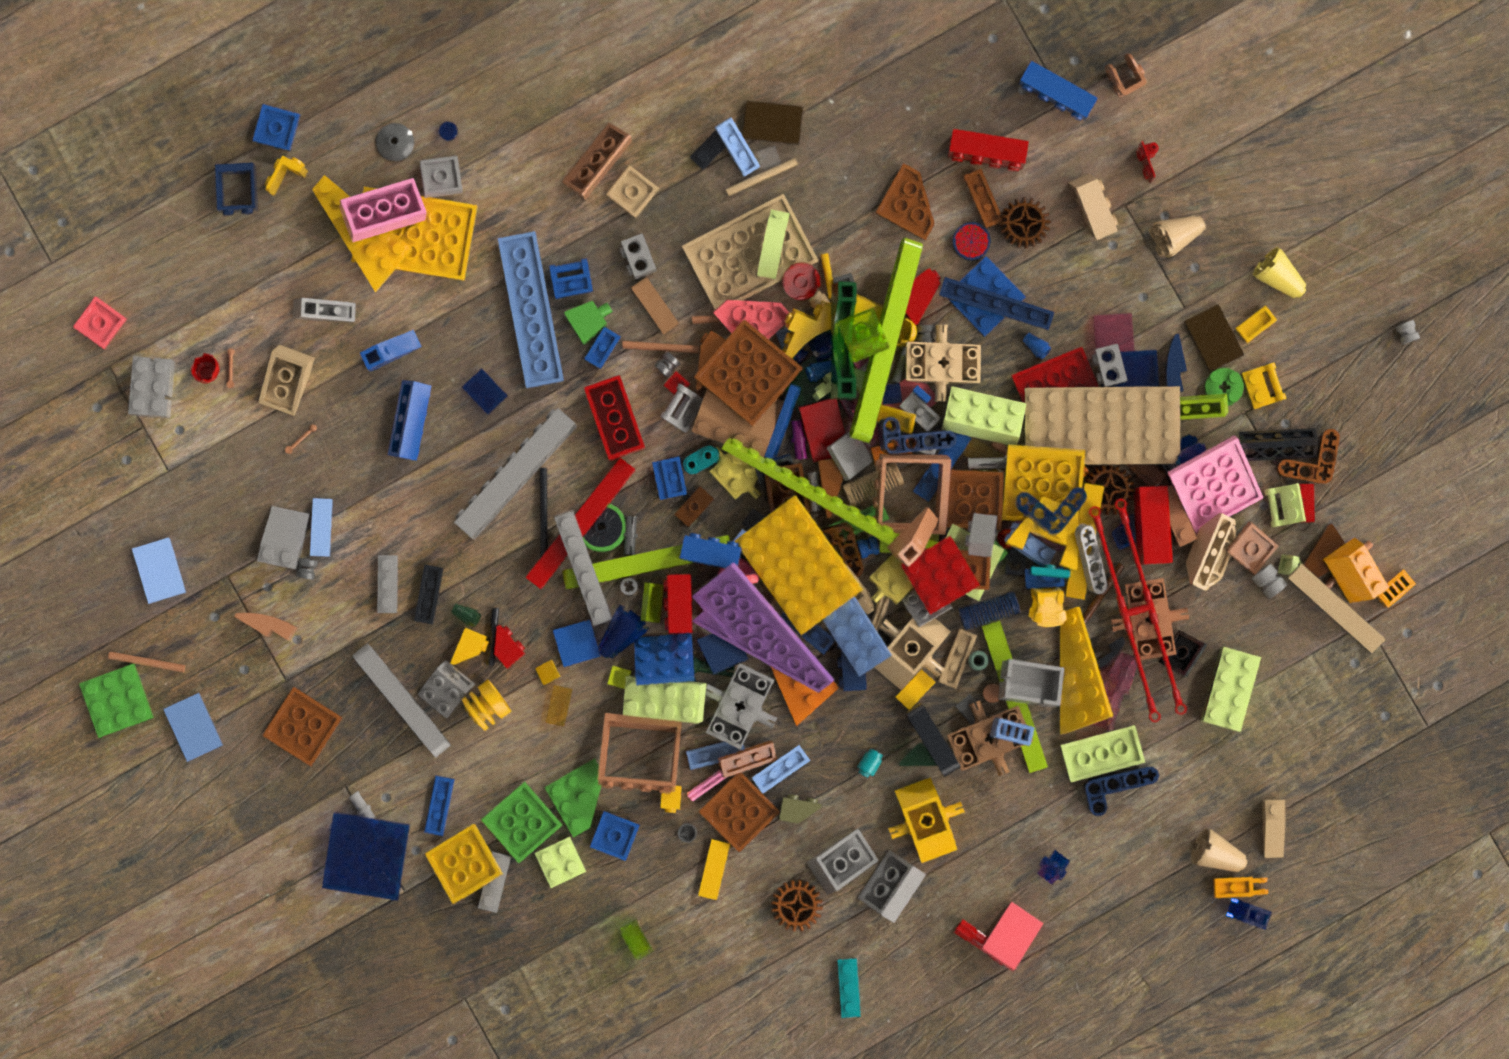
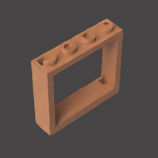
M879 454V460H876L875 464L876 471H878V478L874 480V489L877 490L876 497L873 498L875 516H872L877 520V523L882 526L887 525L894 530V533L899 534L910 524L882 523L886 462L939 463L935 512L938 522L932 534H946L951 459L949 456Z
M605 713L598 785H602L603 788H613V786L621 787L623 790L638 788L643 792L659 790L660 793L664 794L675 792L682 722ZM610 727L675 732L670 782L605 776Z

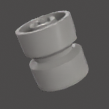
M1271 563L1252 578L1258 587H1263L1262 592L1268 600L1288 585L1283 577L1276 576L1278 571Z

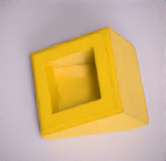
M553 660L535 668L543 685L561 677Z

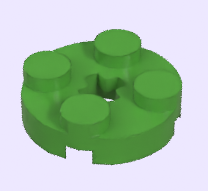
M1220 368L1212 372L1206 379L1204 386L1206 395L1227 394L1228 406L1240 399L1244 389L1240 374L1229 368ZM1223 382H1226V385L1229 386L1226 393L1219 389V385H1222Z

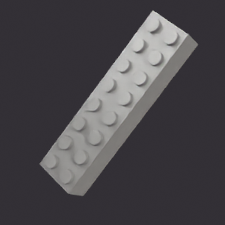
M559 408L556 411L552 409L546 416L547 421L543 425L540 423L533 430L534 435L530 439L526 438L520 444L521 449L517 454L513 452L507 459L509 463L504 468L502 466L499 467L494 473L496 477L491 482L488 480L481 487L483 491L478 496L474 495L469 500L468 508L466 510L461 509L455 516L457 520L454 523L472 539L475 540L577 428V425Z

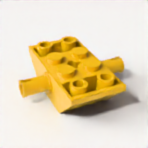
M931 777L895 790L905 820L904 823L888 828L890 833L898 831L891 834L892 840L905 834L911 835L921 863L958 850L948 820L953 816L965 813L963 808L955 810L962 807L961 801L947 807L942 806ZM925 815L932 819L929 821L930 825L928 826L925 823H921Z

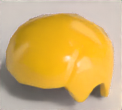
M907 318L903 319L897 342L898 347H906V342H914L917 336L916 325Z

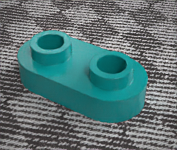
M711 445L701 448L685 458L683 462L684 470L689 474H697L719 460V450ZM707 452L711 453L710 459L706 457ZM691 461H693V462L695 463V467H694V468H691V467H690V462H691Z

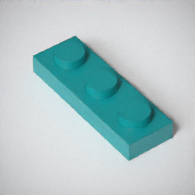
M857 958L837 959L841 1018L861 1017Z

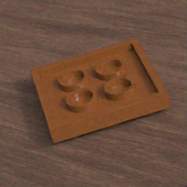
M950 469L946 527H951L954 524L960 528H968L969 521H973L974 513L997 516L996 530H1002L1004 472Z
M293 687L262 736L312 767L343 717L296 687Z
M741 772L736 774L699 813L740 853L780 811Z

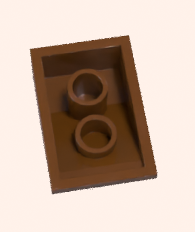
M802 463L780 466L781 468H788L798 478H804ZM764 473L770 514L792 497L797 496L810 515L807 497Z

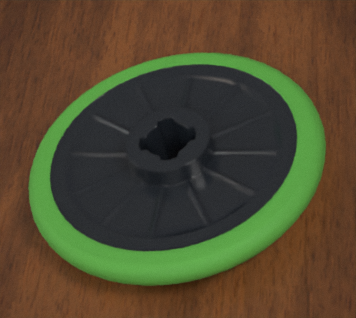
M609 504L584 535L583 540L586 547L597 552H606L616 548L623 541L624 533L626 532L623 513L616 506ZM605 524V530L599 531L598 526Z

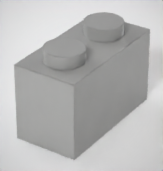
M974 513L973 521H969L968 524L970 535H966L965 546L968 547V555L992 557L997 529V516Z

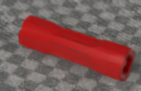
M964 919L960 921L954 930L955 934L980 950L988 939L986 935Z

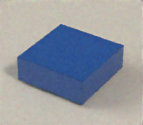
M918 385L913 389L912 392L925 404L931 400V397Z

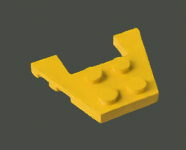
M1043 496L1009 537L1006 544L1022 550L1029 532L1065 546L1059 565L1075 572L1078 568V546L1075 530L1079 522V511Z

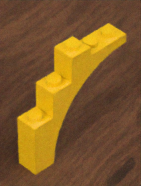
M857 294L853 325L860 324L878 327L883 305ZM822 300L820 304H817L813 312L814 317L794 308L791 313L787 314L785 326L791 332H788L784 338L785 345L782 351L791 359L811 339L831 329V303Z

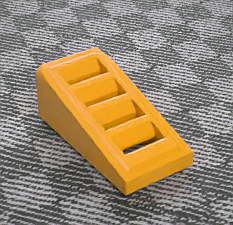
M1403 569L1387 582L1388 587L1391 586L1397 595H1394L1390 589H1387L1386 592L1392 598L1391 600L1384 593L1380 594L1377 598L1385 608H1389L1416 583ZM1403 576L1409 585L1405 586L1399 578ZM1397 581L1403 590L1400 591L1394 582Z

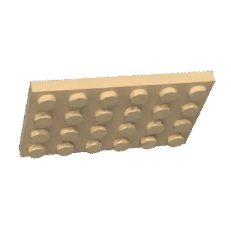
M784 194L682 246L714 310L725 300H746L781 282L784 272L795 263L805 262L814 265L819 262ZM771 209L790 213L776 279L757 275Z

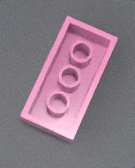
M414 178L340 200V211L352 242L425 221L427 213Z

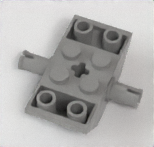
M739 663L726 691L724 690L723 692L708 684L706 689L713 693L706 691L705 696L717 701L719 706L706 733L741 749L754 722L758 721L772 729L774 724L767 721V719L776 722L777 717L762 711L761 706L774 680ZM743 701V705L746 707L745 710L736 711L735 703Z

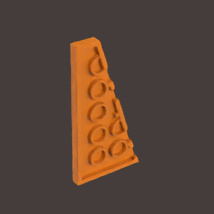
M771 666L796 726L839 689V686L833 681L818 693Z

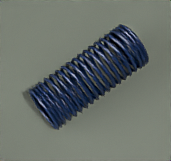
M1010 591L1006 595L1003 593V595L996 596V598L993 597V600L990 598L986 599V601L983 600V602L970 604V607L967 605L966 607L958 608L965 631L970 630L971 627L972 629L974 628L969 611L976 628L977 625L973 612L980 627L976 610L982 626L984 624L980 611L984 623L987 624L983 609L990 624L986 607L992 623L993 618L997 621L996 616L1000 620L999 614L1003 620L1002 612L1004 618H1006L1002 601L1007 616L1010 617L1005 599L1011 616H1013V613L1014 615L1020 614V608L1014 591Z

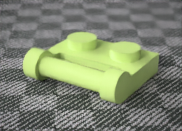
M1299 483L1264 490L1265 496L1268 497L1272 522H1270L1271 528L1306 521ZM1280 493L1284 514L1283 520L1279 519L1275 494Z

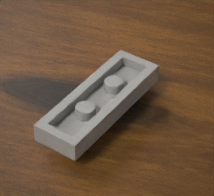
M378 555L377 613H397L398 556Z
M492 852L503 875L483 886L478 908L497 913L511 856Z

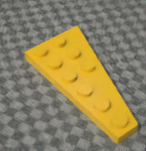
M324 175L312 190L376 293L412 251V248L392 231L352 242L340 211V200L350 196Z
M1080 607L1066 610L1067 620L1060 625V667L1064 668L1060 702V735L1113 717Z

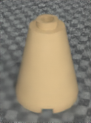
M1204 829L1195 841L1198 844L1196 850L1192 849L1191 862L1199 866L1240 872L1247 865L1246 855L1212 829Z

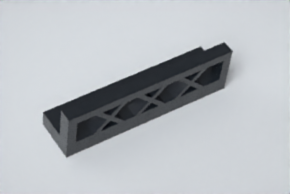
M1315 428L1239 432L1238 439L1244 454L1245 449L1255 450L1252 455H1245L1247 461L1317 458L1318 437ZM1305 446H1313L1312 452H1304L1302 449ZM1286 447H1292L1294 449L1290 453H1285L1282 451ZM1267 448H1273L1275 450L1271 454H1266L1263 452Z

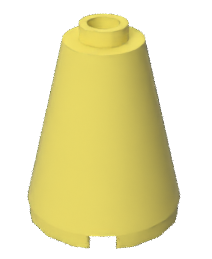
M1278 247L1272 249L1264 256L1266 259L1263 263L1259 262L1253 271V276L1291 298H1300L1306 291V283L1283 250Z

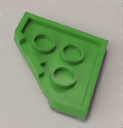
M595 758L545 787L573 837L589 829L592 824L602 786L598 785L599 764Z

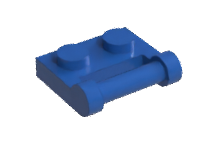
M587 258L581 259L580 262L555 266V264L549 265L555 299L593 292ZM583 269L584 274L568 277H557V273Z

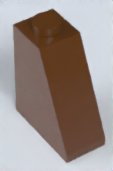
M1332 523L1324 528L1302 563L1317 578L1330 571L1323 559L1345 544Z

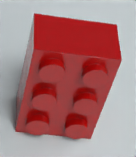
M691 574L667 575V579H664V591L668 592V599H664V610L668 611V618H665V630H669V634L693 633Z

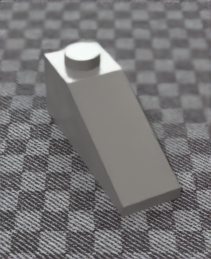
M310 298L293 300V319L355 322L356 303Z

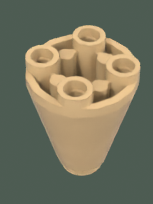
M1191 216L1158 221L1153 224V227L1149 228V233L1155 240L1158 255L1170 258L1198 237L1206 229L1202 217Z

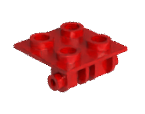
M1141 141L1137 147L1136 156L1138 161L1143 163L1144 168L1142 172L1144 178L1148 179L1149 183H1152L1156 175L1150 159L1158 152L1159 146L1155 142L1144 145V142Z

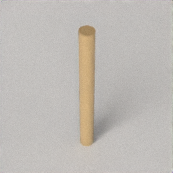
M793 158L727 188L726 192L728 196L733 195L798 165V163Z

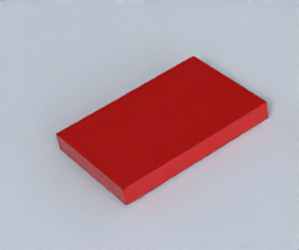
M829 398L800 406L799 411L813 463L832 458L827 447L845 434L837 400Z

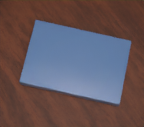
M200 693L163 709L187 762L223 746Z

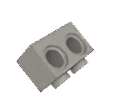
M643 233L621 241L622 247L619 249L622 257H627L629 264L626 267L630 276L634 275L635 279L657 271ZM631 244L639 246V250L636 253H631L628 250ZM639 261L646 264L645 269L642 271L635 268L636 263Z
M1118 344L1095 349L1092 361L1094 366L1098 367L1099 373L1096 375L1099 385L1102 384L1103 387H1110L1126 383L1127 377ZM1104 352L1109 353L1111 361L1104 362L1101 354ZM1107 371H1113L1116 374V379L1113 381L1108 380L1106 377Z

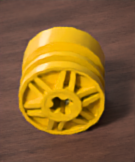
M488 679L478 686L481 696L478 697L473 692L469 693L473 702L466 696L461 699L469 716L484 731L489 729L485 720L488 719L492 725L496 724L492 716L493 714L502 719L512 712L504 698Z

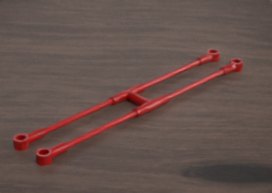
M1118 499L1114 505L1119 511L1122 524H1124L1146 604L1127 609L1103 534L1104 529L1100 518V508L1097 506L1091 507L1089 515L1093 518L1095 529L1100 537L1117 595L1116 600L1125 631L1129 636L1147 699L1145 700L1149 710L1148 718L1151 722H1158L1161 715L1156 710L1154 699L1149 691L1132 633L1133 628L1130 616L1148 612L1151 624H1153L1173 690L1174 711L1178 715H1183L1186 713L1187 707L1182 702L1179 689L1177 690L1159 629V621L1150 590L1147 588L1128 522L1130 521L1126 511L1127 503L1124 499ZM1118 501L1124 503L1123 508L1117 506ZM1094 508L1098 510L1096 516L1091 513V510ZM1179 705L1183 706L1184 711L1182 713H1179L1177 711V707ZM1152 713H1156L1158 715V718L1156 720H1153L1151 718Z

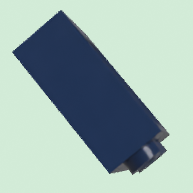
M253 162L215 164L217 210L224 216L234 215V212H242L244 215L253 214V211H258L256 165ZM250 173L251 205L225 206L223 175Z

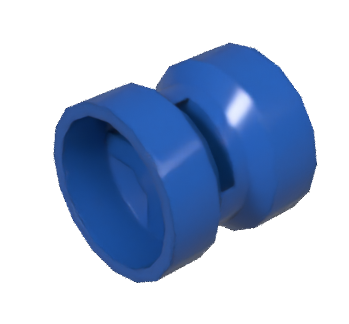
M870 536L867 540H857L862 559L867 558L870 554H880L875 536Z

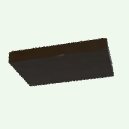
M746 101L743 129L744 140L799 145L803 106Z
M1219 304L1184 321L1209 372L1244 356Z

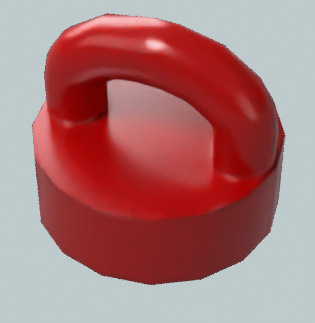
M1010 529L1001 530L997 534L998 542L1004 549L1012 547L1006 544L1004 540L1006 535L1010 534Z

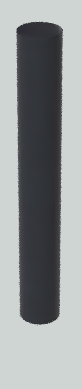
M492 608L487 656V665L490 666L495 664L496 630L500 608Z

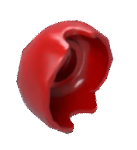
M203 353L201 357L195 358L191 366L193 378L197 382L204 384L213 382L220 373L218 361L213 355Z

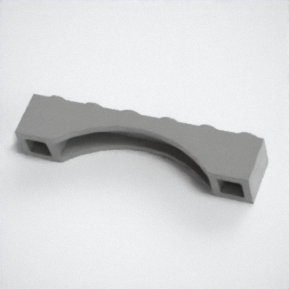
M573 509L554 515L593 625L612 620V615L593 568Z

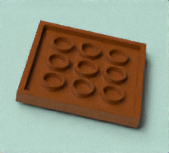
M744 319L694 378L753 427L803 368Z

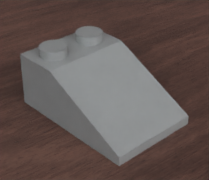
M272 506L257 561L298 570L299 557L301 558L310 514Z
M856 829L806 863L828 895L841 889L879 860L859 829Z

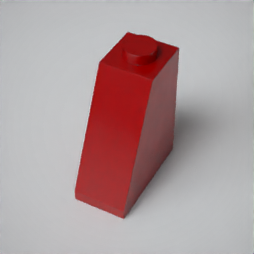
M930 268L914 279L905 312L908 320L912 321L916 326L941 284L939 274L936 270L932 271Z

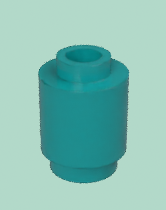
M870 748L868 752H865L857 766L859 769L858 773L866 778L869 776L873 777L882 763L883 755Z

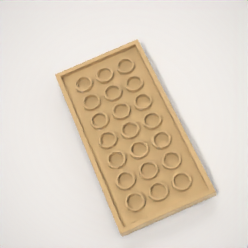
M1180 387L1025 388V446L1085 450L1084 464H1180Z

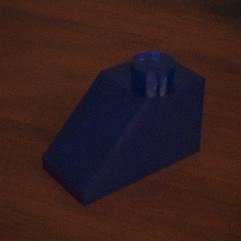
M1232 898L1226 916L1266 930L1272 912Z

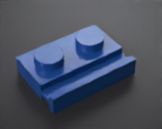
M680 457L652 462L660 500L687 495Z

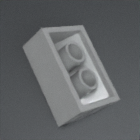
M889 850L858 896V899L894 923L926 874Z

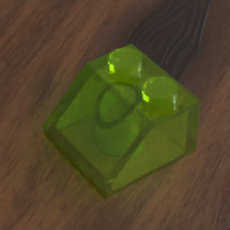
M873 307L838 321L854 363L890 348Z

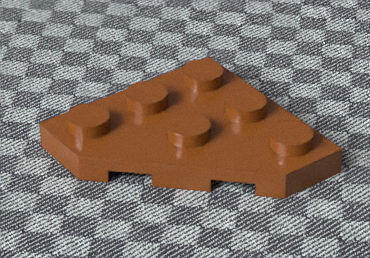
M903 163L875 214L926 241L935 222L921 173Z

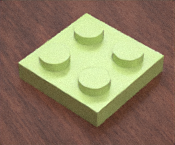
M570 837L535 853L551 888L586 872Z

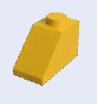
M465 628L451 664L457 665L481 655V652H485L489 645V641H486L488 637Z

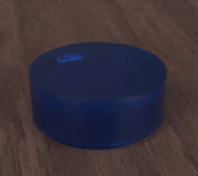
M444 122L439 127V135L445 141H453L458 136V128L453 122Z

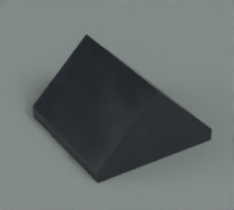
M1178 630L1174 636L1176 655L1168 656V660L1173 672L1183 678H1187L1207 644ZM1161 657L1159 663L1165 666L1163 657Z

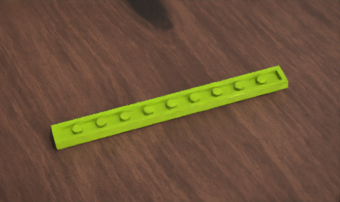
M729 438L722 447L726 452L890 545L896 536L891 527L887 525L882 526L877 523L875 518L859 513L860 510L856 507L845 505L836 496L831 497L826 494L823 488L812 486L807 479L803 477L798 478L788 468H781L776 465L774 460L770 458L765 459L759 455L758 451L742 446V442Z

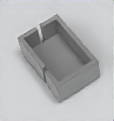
M133 356L128 414L132 416L170 419L172 401L165 399V396L172 398L175 361L172 359L154 358L153 360L152 358Z
M1011 659L1002 661L1000 678L1004 679V681L1000 682L998 699L1031 705L1036 704L1037 706L1050 708L1058 707L1061 702L1064 668Z

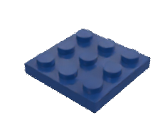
M987 256L959 281L1019 301H1023L1026 298ZM948 299L983 337L1005 318Z
M692 633L634 637L636 685L694 681Z

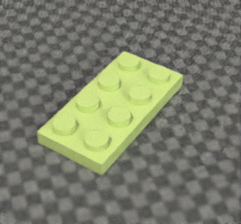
M1135 725L1060 745L1070 782L1145 763Z

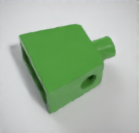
M590 301L564 312L582 343L586 345L607 326L604 317L613 311L607 302L597 308L594 302Z

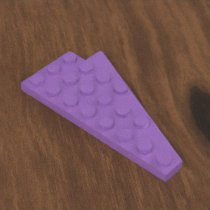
M734 562L692 596L704 610L692 620L695 624L818 693L834 681L832 676Z

